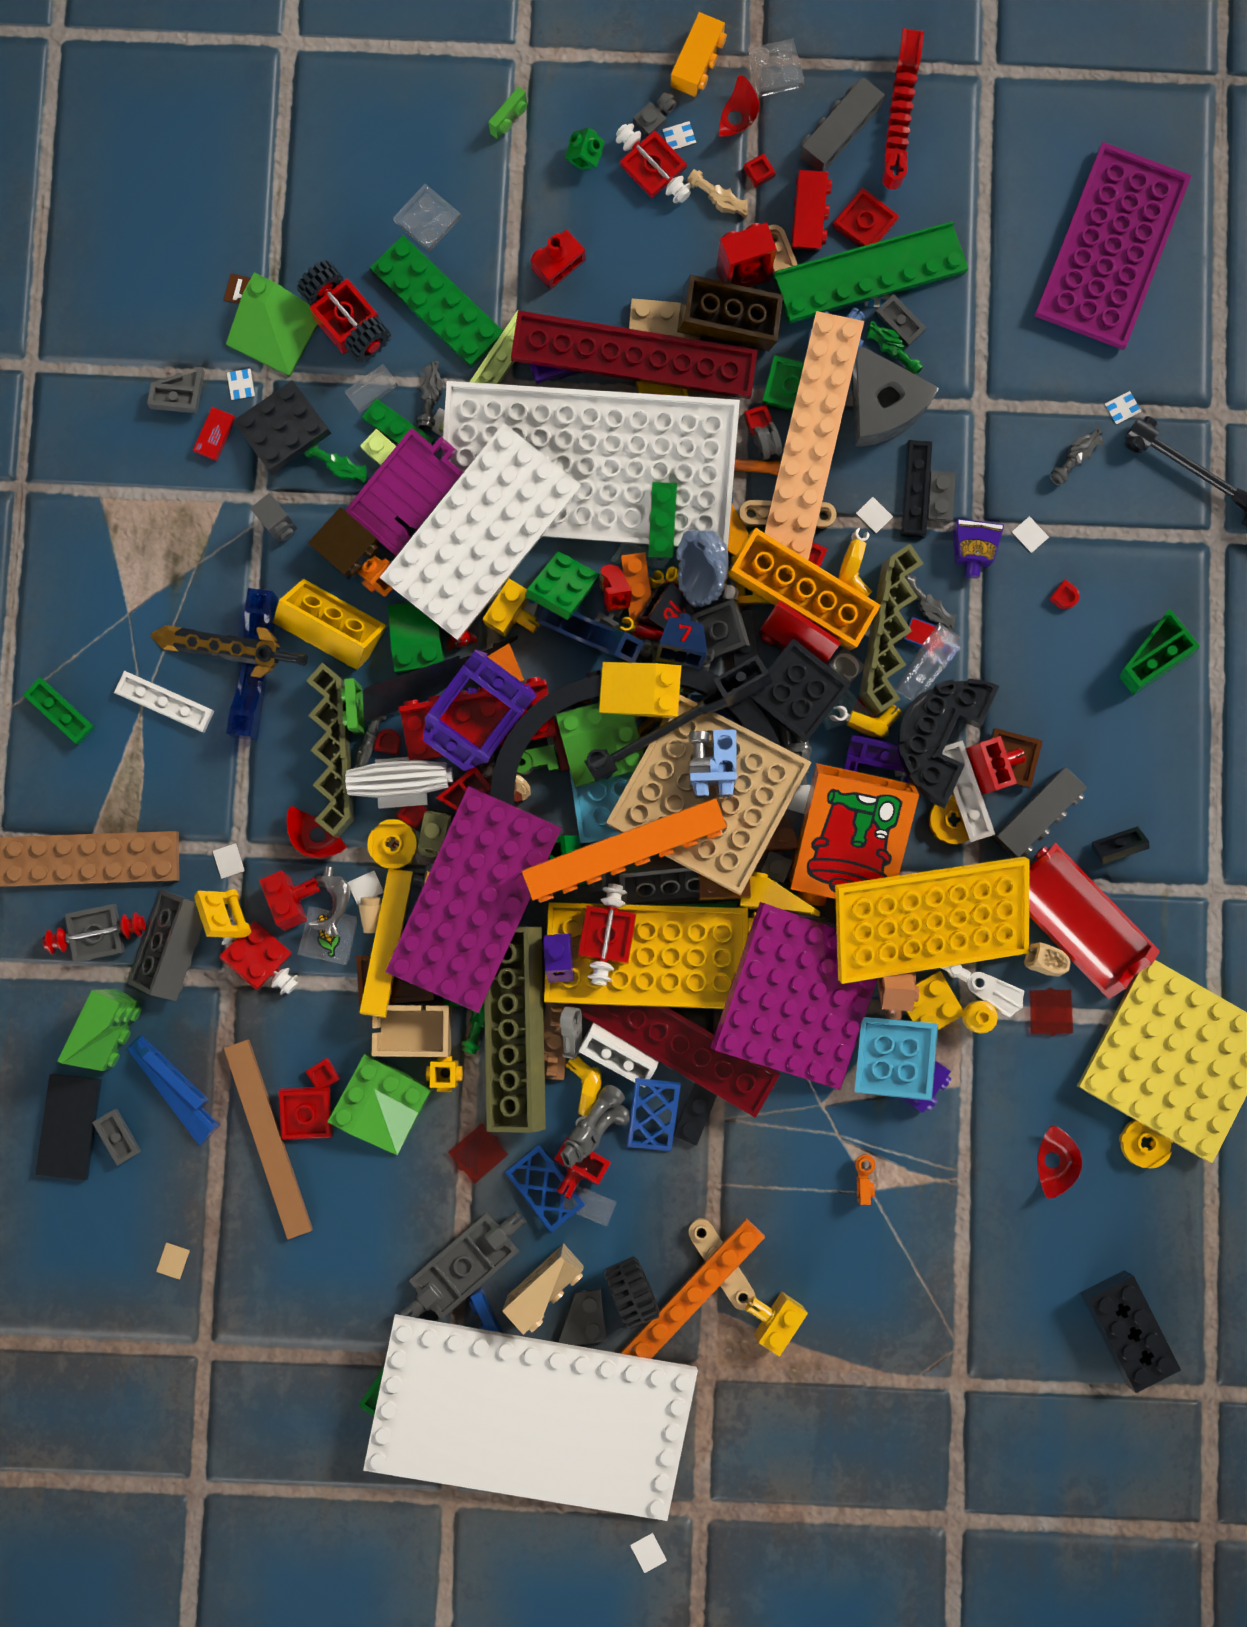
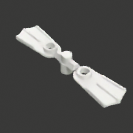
M961 965L942 967L951 978H959L967 982L968 988L972 993L983 1001L990 1003L1006 1017L1010 1018L1014 1013L1023 1008L1024 990L982 972L971 974L970 971L962 968ZM982 979L984 986L981 988L977 987L975 980Z

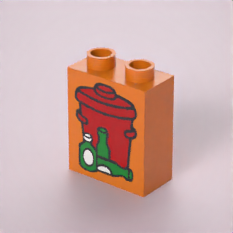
M816 763L797 840L798 848L795 850L789 874L790 888L798 891L797 897L810 905L824 906L826 905L827 897L836 899L835 885L899 876L919 798L916 787L911 783Z

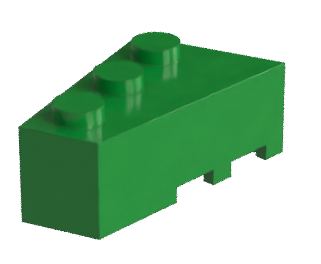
M1169 608L1125 666L1119 678L1134 696L1194 656L1200 645Z

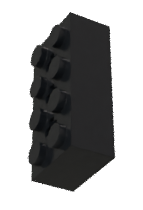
M1124 1270L1080 1292L1126 1386L1133 1392L1138 1393L1181 1371L1132 1274Z

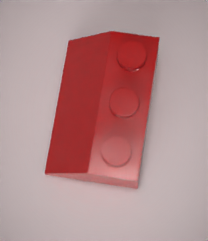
M780 600L759 632V635L762 636L761 640L771 647L775 645L782 650L781 653L791 640L795 639L825 664H827L841 643Z

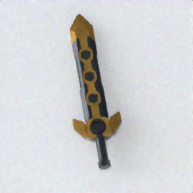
M169 625L161 627L150 635L164 650L189 654L195 653L224 658L225 660L259 664L251 673L253 677L261 678L274 670L273 667L277 666L279 661L297 663L301 666H305L308 662V656L305 653L297 654L280 651V646L276 643L278 640L266 628L257 627L259 639L262 641L232 635L225 636L200 632L194 629Z

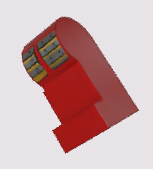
M612 564L603 566L600 570L599 586L605 592L604 606L606 611L629 608L632 590L620 567Z

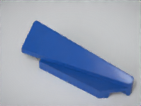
M140 1035L128 1047V1052L196 1142L202 1145L220 1126L203 1108L210 1100Z

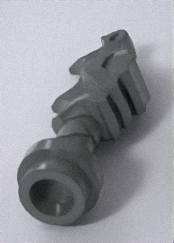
M438 361L430 362V365L421 368L426 375L423 384L419 387L423 391L421 399L424 402L423 414L418 416L417 423L418 428L426 431L432 430L435 425L432 409L434 404L438 403L437 400L440 399V395L443 394V383L438 373Z
M1096 428L1091 435L1088 434L1077 438L1070 445L1065 464L1060 468L1055 467L1051 471L1050 479L1054 484L1061 486L1069 479L1068 473L1074 466L1081 465L1084 459L1090 460L1091 453L1096 446H1104L1100 428Z
M911 574L907 575L905 579L918 597L916 599L919 601L918 606L923 617L929 622L940 626L943 625L952 632L956 626L954 625L956 614L947 613L942 606L941 600H935L932 594L926 595L916 585L917 578Z
M386 715L371 720L368 731L364 735L362 745L358 750L355 768L365 766L368 763L373 751L374 741L376 740V732L380 722L386 721Z

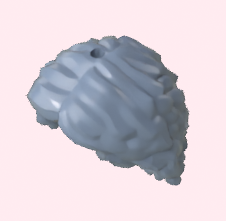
M688 530L683 534L676 550V558L680 560L678 565L679 590L683 592L687 602L696 608L711 604V601H717L728 578V548L714 531Z

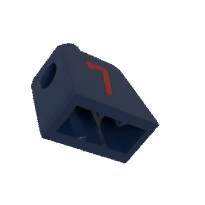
M681 613L677 618H668L657 649L655 661L701 670L707 654L704 626L701 623L693 622L692 617L687 613Z

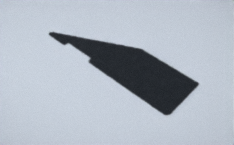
M518 636L496 642L492 648L482 652L488 653L487 656L505 645L517 640ZM471 655L461 659L460 656H455L366 687L363 690L364 722L398 711V707L404 706L403 702L418 700L420 703L428 700L429 697L437 695L447 688Z

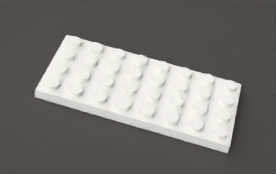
M503 423L380 578L455 639L459 640L578 492L581 485Z

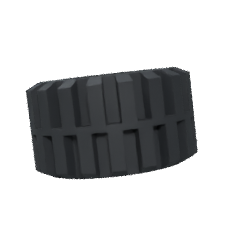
M632 1256L605 1269V1278L615 1305L624 1324L630 1330L659 1317L656 1299L638 1259Z

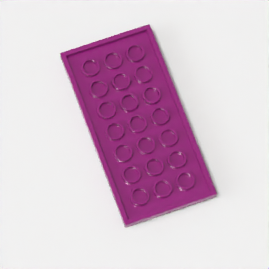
M1102 142L1034 316L1124 350L1128 344L1192 175Z
M468 786L385 972L479 1013L531 898L522 870L548 860L562 827Z

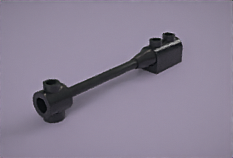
M1145 416L1144 419L1138 418L1125 436L1126 442L1124 445L1129 451L1141 454L1149 446L1155 448L1230 496V499L1247 514V491L1239 488L1236 489L1156 438L1160 430L1155 428L1157 421L1154 418ZM1246 515V517L1244 518L1243 522L1241 523V524H1243V525L1246 526V527H1247V515Z
M756 655L713 679L716 688L702 699L697 706L612 754H609L607 749L592 750L584 762L596 783L602 779H609L614 772L618 771L615 763L696 717L726 707L730 708L733 705H740L745 698L754 693L763 692L773 682L759 656Z

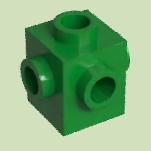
M591 128L573 131L569 138L565 159L581 171L596 168L602 156L605 141Z

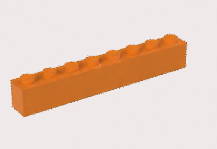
M713 798L522 870L532 900L538 899L539 903L554 898L552 893L562 890L563 893H568L578 889L577 884L583 881H587V884H592L602 880L601 875L607 872L616 875L626 871L625 866L635 862V865L639 866L650 862L649 857L659 853V856L663 857L674 853L673 848L683 844V847L687 848L698 844L697 839L707 835V838L711 839L722 835L721 830L727 828L717 799Z

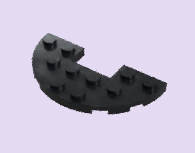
M952 679L935 684L933 688L922 692L913 700L901 721L898 732V752L903 769L921 794L944 809L948 804L965 764L943 755L942 752L957 719L978 729L981 728L999 688L998 685L977 679H968L967 681H954Z

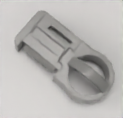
M566 1006L560 1015L564 1054L562 1056L576 1059L577 1053L580 1054L578 1051L583 1042L582 1013L579 1008Z

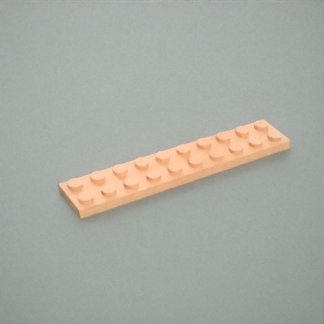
M816 311L765 529V534L809 560L864 325V321Z

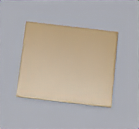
M166 1242L156 1272L180 1280L190 1250Z

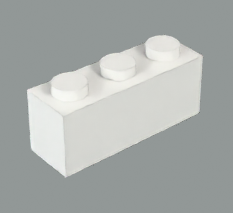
M594 1022L578 1051L634 1083L636 1078L651 1079L659 1062Z

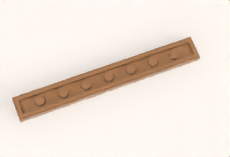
M250 1040L224 1048L286 1237L291 1239L308 1233L313 1228L284 1141L281 1140V1132Z

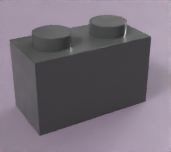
M270 493L250 508L278 543L289 540L294 535V531L298 529Z

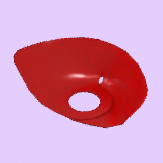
M743 75L737 77L734 91L724 107L718 136H730L741 133L750 128L757 118L759 99L752 84ZM731 111H738L742 114L743 118L739 124L734 125L728 121V114Z
M290 806L287 812V831L292 845L301 854L313 858H323L341 853L347 848L341 838L333 837L315 821L316 817L294 806ZM320 827L325 831V838L322 842L317 843L311 840L310 832L313 828Z
M1050 1126L1045 1133L1038 1154L1039 1178L1044 1194L1048 1199L1055 1198L1072 1187L1082 1170V1156L1076 1143L1067 1133L1056 1126ZM1050 1152L1057 1153L1060 1157V1164L1056 1168H1049L1045 1164V1156Z

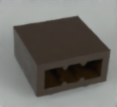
M341 507L308 542L317 554L348 580L352 576L356 577L363 563L368 558L371 559L376 555L380 546L378 539Z

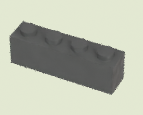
M864 77L857 84L854 82L847 90L846 97L834 104L831 114L819 121L815 128L816 131L804 138L800 145L802 148L800 159L815 171L825 172L881 108L885 94Z
M1067 767L1058 770L992 839L1011 858L1026 857L1033 850L1031 845L1037 839L1041 841L1049 834L1050 830L1048 827L1053 822L1059 823L1067 815L1065 810L1071 804L1073 806L1077 805L1084 798L1082 793L1087 787Z

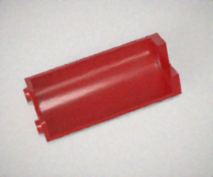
M1056 842L1048 849L1046 846H1043L1034 854L1036 859L1029 864V917L1064 951L1094 985L1110 999L1125 990L1134 975L1152 965L1160 950Z

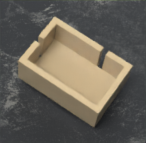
M388 1005L386 1018L373 1016L372 1028L381 1027V1032L372 1033V1056L449 1057L451 1055L452 1005H427L426 1010H424L425 1005Z

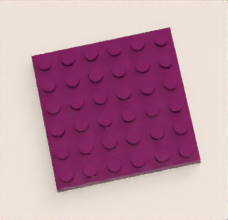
M760 902L710 1048L841 1090L860 1033L861 1022L866 1015L878 978L842 984L838 980L837 929Z

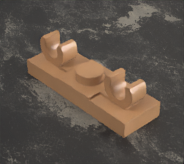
M545 1004V1079L564 1080L566 1057L562 1056L564 1054L560 1027V1015L566 1007L563 1004Z

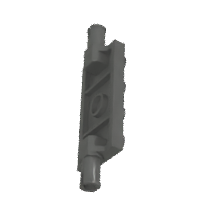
M516 1210L502 1224H497L488 1212L482 1215L409 1279V1282L417 1291V1298L402 1309L400 1314L407 1316L412 1312L408 1317L417 1318L425 1310L429 1311L431 1309L442 1320L519 1252L518 1248L510 1240V1236L527 1223L525 1218L522 1216L514 1223L521 1215Z

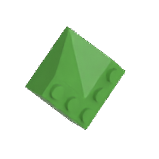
M599 703L556 714L575 787L596 782L584 762L592 750L607 749L609 754H612L639 739L633 715L599 713ZM643 749L615 763L618 771L614 772L610 778L634 772L644 755Z
M117 989L91 990L57 1062L99 1071L113 1068L119 1060L120 1054H118L121 1045H124L130 1037L131 1031H129L132 1022H135L141 1014L142 1008H140L142 1001Z
M366 1053L363 1055L328 1123L350 1135L398 1155L434 1088H430L428 1084L382 1059L372 1056L371 1053Z

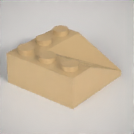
M563 1243L507 1295L502 1310L503 1313L523 1335L528 1330L531 1333L534 1332L543 1323L542 1318L548 1303L551 1301L554 1304L563 1296L564 1292L562 1290L569 1283L573 1286L583 1277L581 1274L584 1268L583 1264Z

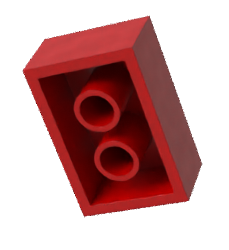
M767 222L751 224L745 230L739 232L730 231L720 238L716 266L720 281L744 287H752L770 281L777 248Z

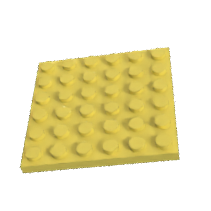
M1154 960L1152 965L1134 975L1077 1087L1132 1119L1139 1121L1141 1124L1208 1163H1213L1247 1096V1012Z

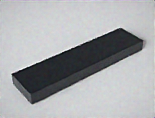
M908 440L901 536L926 537L932 442Z

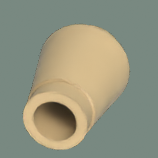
M380 897L360 898L358 907L363 933H376L382 904Z

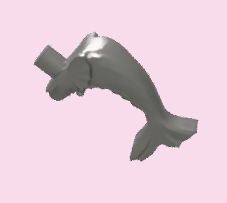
M325 866L323 876H317L316 881L318 886L327 888V891L333 897L332 916L327 920H315L309 924L316 930H325L329 936L341 937L337 930V923L347 908L351 889L348 882L341 876H333V867Z

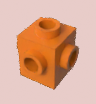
M374 555L363 564L362 569L358 572L364 579L361 583L371 593L376 590L385 597L393 588L384 582L380 576L391 563L386 558L382 561Z

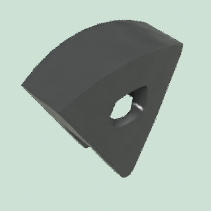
M860 348L857 352L852 372L855 447L880 444L905 432L925 413L939 388L866 348Z

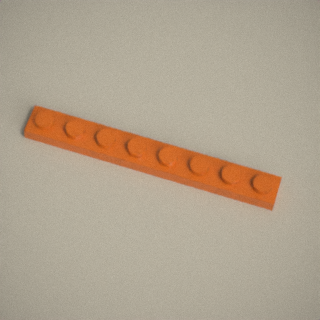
M745 1218L659 1310V1317L648 1322L622 1349L620 1354L652 1359L763 1241L765 1235Z

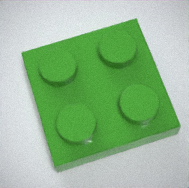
M354 678L344 679L345 686H341L342 701H346V711L342 712L343 724L353 734L365 735L362 686Z

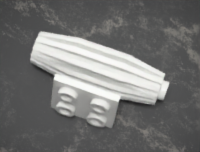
M409 757L376 759L374 764L346 771L347 794L378 798L379 809L428 805L427 793L448 788L449 782H453L452 767L448 768L447 763L409 760Z

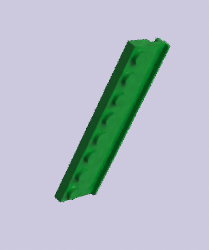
M954 222L943 223L775 271L774 283L777 284L780 295H783L782 306L788 323L815 317L816 311L823 313L827 311L829 313L966 273L969 268L953 226Z

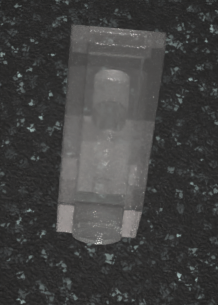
M939 623L920 648L897 686L896 691L912 701L919 694L925 692L961 648L959 635Z

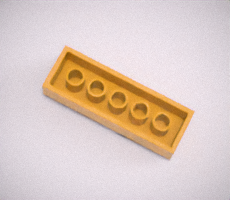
M757 528L749 533L728 569L729 578L775 606L779 600L839 640L841 642L840 646L848 651L858 647L881 606Z

